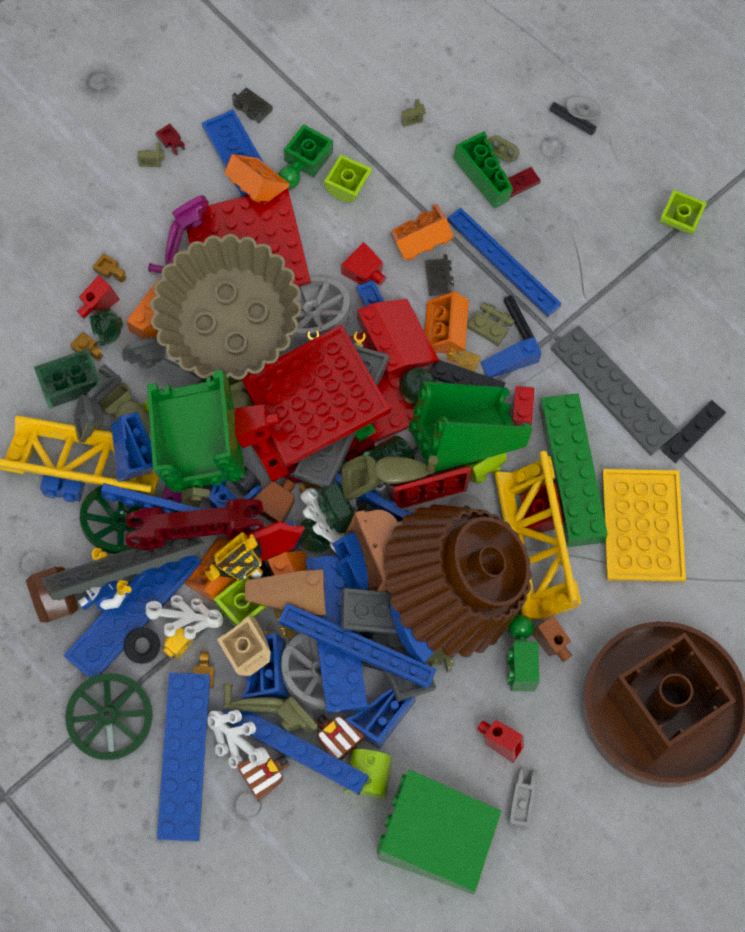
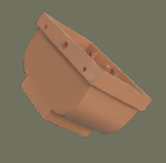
M383 510L355 512L345 536L355 532L360 543L367 567L368 590L389 592L385 586V580L389 576L384 570V561L389 557L386 552V545L389 541L394 540L392 536L393 529L396 526H402V521L397 522L393 515Z

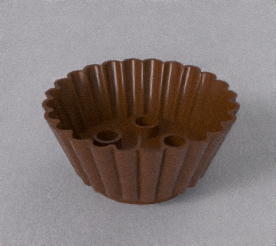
M433 504L429 508H417L414 515H405L402 519V526H396L393 529L392 536L394 540L389 541L386 545V552L389 557L384 561V570L389 575L385 580V586L389 593L393 594L391 605L394 610L400 612L401 623L406 628H412V633L416 640L419 642L426 641L432 651L437 652L442 649L449 657H454L459 653L467 658L474 651L479 654L485 652L489 645H495L507 630L509 624L526 602L527 594L531 589L529 583L532 578L530 559L519 534L511 528L508 522L502 521L498 515L490 514L488 511L481 509Z

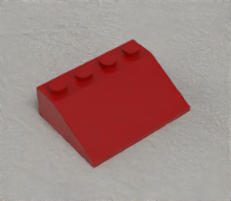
M408 299L373 303L357 310V322L362 332L366 334V340L371 350L390 356V361L384 371L387 382L439 361Z
M461 465L411 482L387 484L389 499L395 502L399 508L404 509L466 492L471 468Z

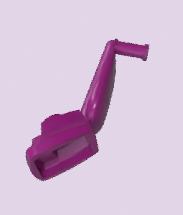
M197 196L172 212L176 220L172 222L168 233L165 265L173 264V257L178 252L183 231L191 227L193 229L203 224L202 214L207 211L206 207L209 205L206 196ZM149 263L148 272L162 273L164 266Z

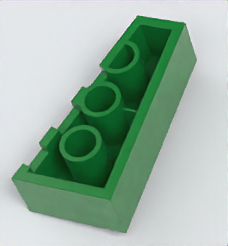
M485 131L457 144L453 159L490 204L497 208L509 201L513 188L505 171L501 169L498 157H495L492 151L493 147L488 142Z

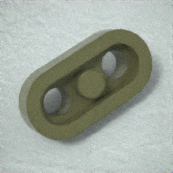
M498 135L487 139L493 147L492 151L495 156L506 162H513L518 159L520 152L515 144ZM495 141L498 142V147L494 146ZM510 149L513 151V156L509 154Z

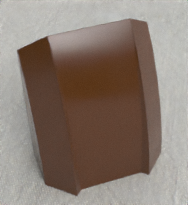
M64 567L49 568L32 574L26 580L40 622L48 623L52 620L72 615L78 610L74 594L67 596L63 600L53 601L42 585L41 578L64 571Z

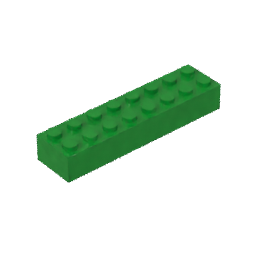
M579 393L542 397L539 410L548 456H551L555 479H553V482L557 485L567 547L604 543L608 533Z

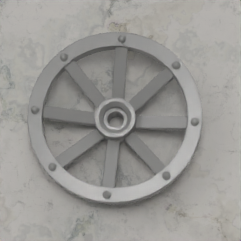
M313 276L310 277L312 284L299 287L303 292L306 302L305 304L300 303L302 310L297 318H304L298 323V329L293 336L308 338L307 332L309 330L310 337H316V330L319 332V336L340 326L348 317L351 309L350 296L345 286L329 277ZM308 286H322L316 300L311 299L307 289ZM329 287L340 293L321 304ZM344 300L341 311L326 310ZM321 316L335 317L325 325H323L320 319ZM309 321H315L317 325L315 328H303Z
M300 633L287 644L281 657L283 683L290 694L301 703L315 709L326 710L325 700L309 696L318 682L321 683L323 688L321 674L318 673L321 670L317 641ZM310 639L314 663L295 647L301 642ZM290 654L310 670L289 671ZM362 666L363 678H364V666ZM312 677V680L306 690L302 692L293 682L292 678Z

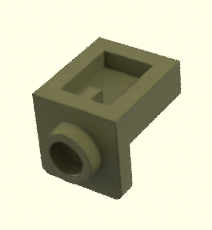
M419 98L415 99L414 108H408L401 112L403 127L423 122V115L426 114V111Z
M160 143L156 144V151H138L139 167H161V160L165 158V151L161 150Z
M196 487L182 491L181 504L200 508L202 500L210 497V490Z
M443 650L434 652L426 660V664L431 667L442 665L441 662H444L447 673L451 672L452 666H454L453 657L447 656Z

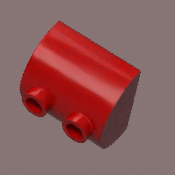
M554 483L555 492H556V497H557V502H558V507H559L560 516H561V521H562V524H563L564 522H563V516H562V511H561V506H560V500H559L557 485ZM546 484L542 485L524 515V519L551 508ZM528 492L520 495L522 503L525 500ZM553 517L545 518L526 526V528L537 532L554 530Z

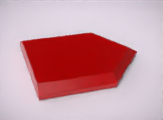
M278 521L246 536L249 539L251 538L250 535L253 534L254 538L260 540L263 553L261 561L263 562L294 549L305 530V526L287 525L286 522Z

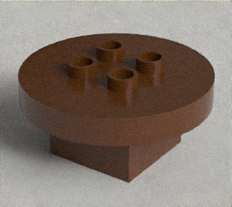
M647 622L619 633L596 656L584 681L582 691L583 719L590 739L598 752L612 767L623 775L650 786H685L696 783L713 774L732 757L739 747L745 734V682L733 658L717 641L707 634L680 623Z

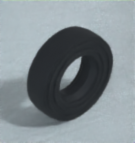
M135 628L127 634L124 640L125 654L135 663H149L159 654L160 639L149 628ZM144 637L149 641V649L145 653H138L135 650V642L137 639Z

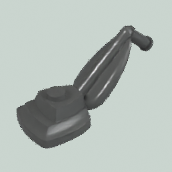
M156 337L132 342L121 353L123 361H128L130 364L137 363L141 368H151L156 365L155 363L165 360L182 369L179 365V360H171L167 356V347L160 345ZM192 370V371H186V372H188V373H190V374H192V375L198 377V376L195 374V371H194V370Z
M105 364L100 368L99 372L108 378L95 385L86 395H80L74 411V424L79 443H85L88 437H91L93 431L99 427V424L104 422V412L101 410L99 402L121 383L120 376L107 368Z

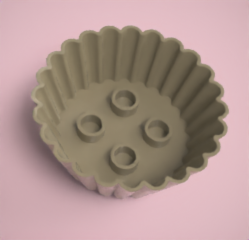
M227 234L222 239L218 236H209L205 239L204 243L200 241L192 242L188 246L187 251H179L174 255L173 264H167L163 267V279H159L154 285V292L157 296L151 300L150 307L155 312L151 319V324L153 328L159 330L156 337L157 342L167 347L166 354L171 360H179V365L183 370H194L195 374L200 378L213 376V371L223 370L228 378L231 376L236 380L243 379L248 372L253 374L260 373L265 363L272 364L277 361L279 351L286 350L291 343L289 336L293 335L298 329L296 318L301 314L302 309L300 303L297 302L300 296V289L296 284H293L294 272L284 267V258L281 255L272 254L269 245H257L256 241L251 237H243L239 240L236 235Z

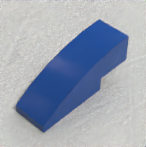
M353 532L332 544L341 560L336 565L349 589L368 590V575L364 555L356 534Z
M390 604L392 620L402 645L412 659L425 663L435 651L428 647L426 641L419 642L415 639L412 628H406L401 623L400 612L394 610Z

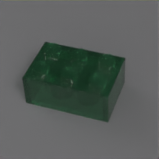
M88 348L34 367L49 408L78 399L80 395H86L95 385L101 382Z

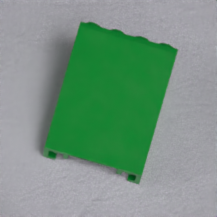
M223 370L213 371L214 380L211 377H206L207 382L173 389L169 385H165V389L159 390L157 383L147 384L153 471L171 492H182L184 489L192 487L202 488L204 485L209 484L219 485L225 481L236 482L241 478H246L241 445L235 437V412L229 379Z
M424 381L422 388L418 391L417 405L413 408L414 415L408 426L409 432H411L426 465H428L430 456L438 458L434 473L527 447L533 429L528 423H522L521 426H515L508 414L511 405L504 403L506 395L509 396L510 394L507 387Z
M408 769L407 775L402 774L397 794H395L392 806L395 807L393 815L388 814L385 827H388L386 835L381 834L377 846L378 860L474 895L501 810Z

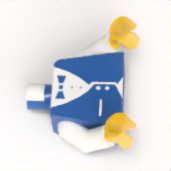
M101 548L93 549V561L107 557V553L101 552ZM114 580L102 587L87 589V594L78 602L84 610L94 603L100 611L118 608L122 601L130 596L128 593L132 589L130 586H127L128 581Z

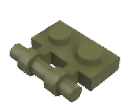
M483 302L480 309L486 312L483 315L477 311L468 323L467 328L499 346L509 330L504 327L505 323L512 327L515 320L510 318L509 314L495 309L494 305H488ZM491 315L499 319V322L497 323L490 319Z

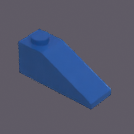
M535 337L517 342L481 362V366L485 375L493 378L539 363L542 352Z

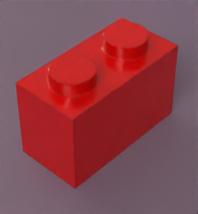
M515 387L512 407V421L515 426H521L522 423L532 424L535 391L533 387Z

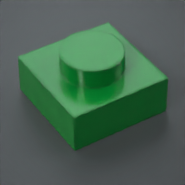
M369 424L357 430L355 434L356 439L360 443L374 434L375 428Z

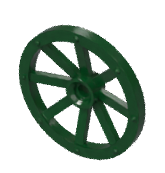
M102 485L97 487L86 496L81 505L79 522L84 536L96 548H101L102 551L117 554L132 549L124 545V531L129 533L136 531V529L127 526L126 515L138 511L142 507L134 506L127 512L124 510L123 502L118 501V510L114 511L106 500L101 497ZM96 500L110 517L87 512L90 505ZM138 518L131 519L133 522L141 521ZM87 520L110 525L94 534ZM113 531H117V545L107 543L101 538Z
M115 673L96 675L84 681L70 697L65 714L66 728L72 742L86 755L100 760H116L136 751L146 740L153 719L152 706L144 689L133 679ZM110 681L120 682L129 686L130 688L111 706ZM104 682V707L85 692L93 685ZM134 692L140 696L145 710L118 712L119 708ZM80 697L99 712L98 714L73 717L76 703ZM107 712L112 713V717L110 719L105 718V714ZM145 716L144 726L139 736L119 721V718ZM99 720L100 722L82 742L75 731L74 723ZM114 725L134 741L128 747L116 752L113 737ZM104 726H106L107 753L88 747Z

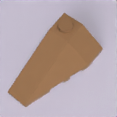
M298 571L246 580L245 601L266 607H275L281 609V611H284L288 603L317 617L326 616L324 571Z

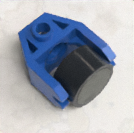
M245 466L246 478H241L239 481L232 483L245 495L243 499H253L262 491L261 483L256 475ZM228 481L213 486L209 497L212 508H223L229 500L237 499L225 487Z

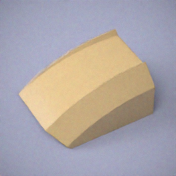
M246 617L239 625L217 639L238 675L251 676L270 662V648L255 617Z

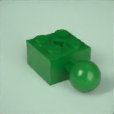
M304 124L284 148V161L292 166H285L278 173L290 184L288 189H293L299 184L301 178L300 171L313 178L316 176L333 153V140Z
M516 615L508 626L510 635L515 639V642H513L512 647L508 649L506 654V665H510L509 673H507V685H510L511 691H535L540 682L538 642H527V639L533 633L534 625L532 620L525 615Z

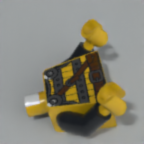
M244 532L240 533L214 554L216 567L212 564L210 566L211 570L205 571L206 576L210 581L217 579L219 576L236 578L239 581L244 580L249 575L253 579L259 578L263 573L259 568L262 564L261 556L263 554L260 540L254 538L253 534L248 539Z

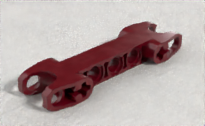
M241 498L229 500L223 508L165 514L160 508H145L126 515L127 526L139 530L125 535L126 545L136 549H157L164 545V540L226 534L227 538L233 540L242 532L247 535L264 527L263 521L251 519L263 513V503L256 499ZM251 506L259 507L258 509H249ZM138 518L141 521L133 522L131 519ZM259 526L260 528H258V529H251V528H249V527ZM134 538H136V539H141V540L138 541V542H133V541H131V539H134Z

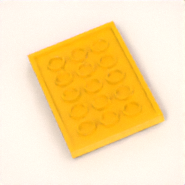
M603 469V510L608 533L605 540L607 581L685 582L686 570L679 470Z

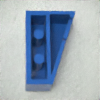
M138 412L121 416L111 425L118 482L153 472L151 442Z
M277 633L264 635L270 648V662L251 676H247L246 690L241 698H289L288 690L283 683L281 674V657L286 648V641Z
M390 688L369 704L367 709L360 710L352 717H348L346 721L364 735V739L380 749L416 702V699L412 697L397 702L393 690Z

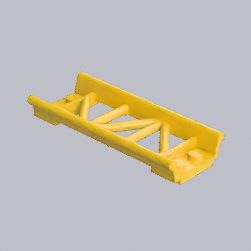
M16 415L14 437L5 458H0V469L2 471L19 474L30 472L102 486L104 483L150 496L155 495L160 478L154 471L147 475L132 478L130 481L118 482V479L101 476L110 450L114 453L112 432L95 429L91 437H88L86 442L82 443L93 445L94 447L65 466L74 442L79 443L75 425ZM39 436L65 440L56 467H54L38 440ZM34 448L45 466L29 464ZM102 451L93 475L72 471Z
M547 451L539 453L541 460L512 473H494L503 521L508 522L511 528L519 534L524 545L523 535L554 545V547L529 556L530 566L535 562L557 554L535 594L532 578L529 581L531 589L527 594L526 602L521 608V615H525L531 620L547 619L552 615H559L581 605L578 584L573 579L553 479H555L551 456H548ZM546 483L551 508L523 519L541 485ZM530 490L518 510L515 496ZM552 516L557 538L525 527ZM562 563L566 582L547 589Z

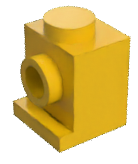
M179 628L174 636L166 637L164 641L165 648L162 651L170 658L174 656L179 659L193 643V639H186L184 637V629Z

